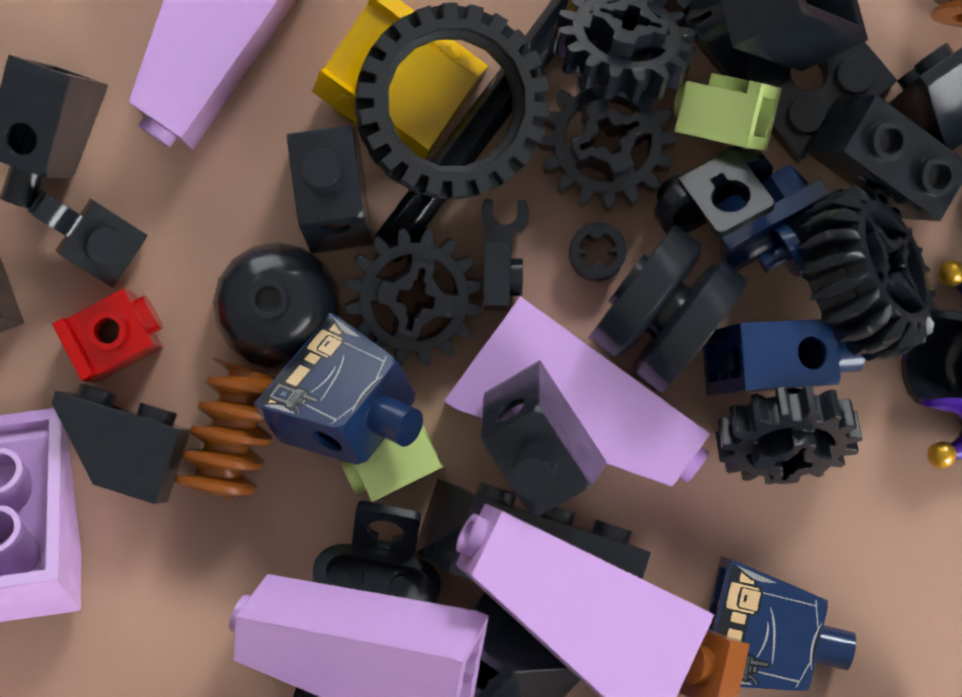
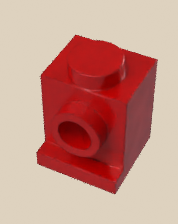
M124 288L68 318H61L51 323L81 381L98 383L163 348L156 335V332L163 329V325L154 306L145 295L137 298L135 293ZM109 320H115L119 326V335L115 341L106 344L100 336L101 326Z

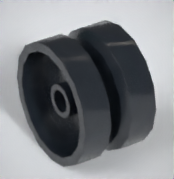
M677 225L673 226L650 257L644 254L608 300L612 306L588 337V339L614 358L625 354L644 331L652 337L634 362V374L659 393H662L678 377L703 347L738 300L748 283L745 277L723 260L710 264L691 287L683 283L700 258L701 244Z

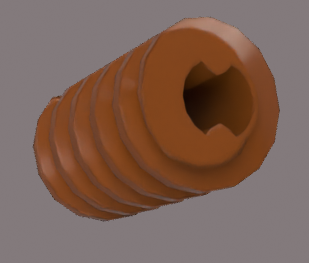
M213 358L228 372L226 376H208L206 378L205 384L217 392L220 397L219 400L199 401L197 408L210 417L212 422L211 425L191 426L189 433L204 443V447L202 450L183 451L181 457L197 469L195 474L175 475L174 482L207 494L234 499L235 496L252 495L256 492L257 484L245 476L243 471L262 470L265 461L250 448L251 446L271 445L273 438L271 434L258 425L259 422H264L265 420L254 403L275 377L242 365Z

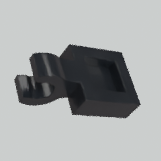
M41 189L27 210L43 223L65 235L55 250L59 255L114 288L148 236L91 198L79 214Z
M485 199L481 208V221L485 229L484 311H509L510 296H522L523 258H511V242L525 230L529 220V206L526 200H518L517 218L514 222L503 225L498 223L493 217V199Z

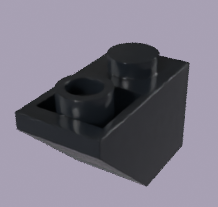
M945 43L913 66L914 68L897 80L903 91L891 100L889 104L953 151L962 144V47L954 52L949 44Z
M82 383L79 384L77 393L55 391L52 405L93 485L153 504L168 502L174 485V478L177 475L182 460L181 456L183 451H185L190 435V429L174 425L178 413L140 402L137 413L114 406L117 394Z
M486 592L471 607L470 610H476L489 616L474 696L565 697L580 681L570 669Z

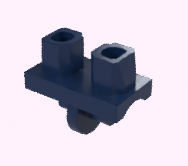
M787 165L770 174L763 182L764 188L774 200V210L725 237H719L721 261L723 260L736 271L758 260L765 273L782 264L796 277H799L805 271L804 263L797 255V249L802 245L798 239L797 228L802 225V213L811 209L812 205L823 200L822 197L830 194L821 179L809 184L792 165ZM740 194L732 195L714 206L725 212H735L741 210L747 203Z

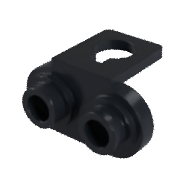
M740 146L729 147L722 151L715 159L684 175H677L665 181L656 194L658 203L654 211L655 219L666 234L669 233L674 225L688 233L708 223L718 237H725L774 210V200L763 186V182L773 173V166L760 150H744ZM740 194L745 202H748L745 207L735 212H725L714 206L732 195Z
M359 501L357 503L352 544H336L324 549L317 556L313 565L312 582L436 604L441 586L439 575L434 567L425 560L415 557L421 514L414 510L368 501ZM375 521H388L399 526L404 533L393 536L392 542L378 540L379 533L374 531L369 524Z

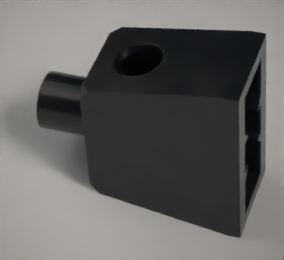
M14 55L8 56L0 86V162L9 165L0 194L1 200L28 209L40 190H44L47 178H72L74 176L108 84L52 64Z
M347 125L287 134L297 219L310 252L315 254L372 246L373 237L357 127ZM331 224H346L338 228H321Z
M540 360L484 393L481 429L482 442L530 515L534 518L587 490L595 483L606 466L607 461ZM524 404L523 407L516 414H514L512 408H514L517 405Z

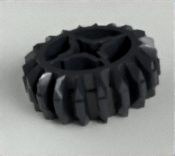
M855 185L846 190L841 188L823 196V200L811 206V209L802 213V225L797 228L798 239L802 244L797 249V255L805 267L802 277L808 281L812 291L810 300L816 301L821 310V321L831 325L834 338L838 342H845L847 350L854 356L861 355L867 361L894 358L914 350L913 347L926 342L927 335L933 333L934 321L931 315L937 308L932 301L936 290L931 285L928 276L931 269L925 265L921 254L923 248L919 247L914 240L912 227L905 225L902 221L901 211L896 207L891 208L886 196L882 193L877 194L868 185L861 188Z

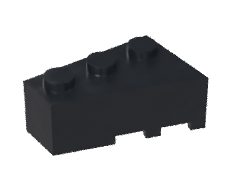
M437 479L417 539L416 552L448 573L470 579L456 566L461 554L456 551V544L460 532L469 517L473 514L480 515L484 504H487L640 579H643L651 554L650 551L630 544L633 532L596 519L593 530H589L572 524L576 513L557 506L534 518L526 508L514 504L517 494L484 482H479L477 491H473Z

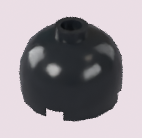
M280 242L253 246L233 258L218 278L213 299L216 325L229 348L252 364L274 369L284 368L304 343L324 324L328 315L332 313L339 317L341 310L338 284L326 265L304 248Z

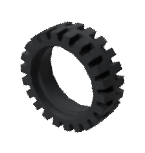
M457 2L442 3L434 7L429 5L417 9L407 16H403L377 39L364 59L359 72L355 93V116L362 142L365 143L369 151L368 154L373 161L384 170L389 178L420 195L442 199H462L489 192L507 182L529 162L534 155L533 152L536 146L541 143L545 133L543 126L545 120L549 117L550 103H546V93L549 91L547 76H542L539 67L542 61L537 51L532 52L526 44L528 38L519 29L514 31L507 25L509 20L497 13L490 15L483 12L484 8L470 4L465 7L458 6ZM436 40H463L485 50L503 68L512 90V119L503 141L486 158L466 166H439L416 156L398 137L389 115V86L398 65L414 49Z

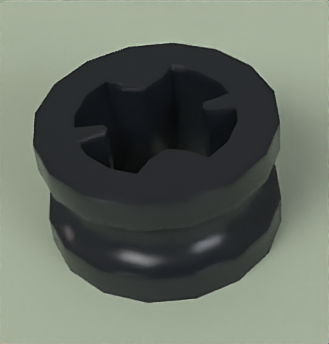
M595 222L585 225L576 232L569 246L568 257L571 267L577 275L587 281L600 282L611 278L620 270L626 259L627 247L624 237L618 229L608 223ZM604 237L613 245L607 254L613 255L614 261L608 267L602 262H597L591 268L581 259V257L586 255L587 250L580 249V245L587 238L591 242L597 243Z

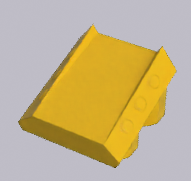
M369 0L328 63L319 71L312 92L330 104L334 113L346 122L358 124L355 116L356 85L360 69L371 47L392 24L403 16L413 13L414 10L401 0ZM436 40L414 49L398 65L389 86V115L397 135L416 156L427 160L488 68L487 64L454 40Z

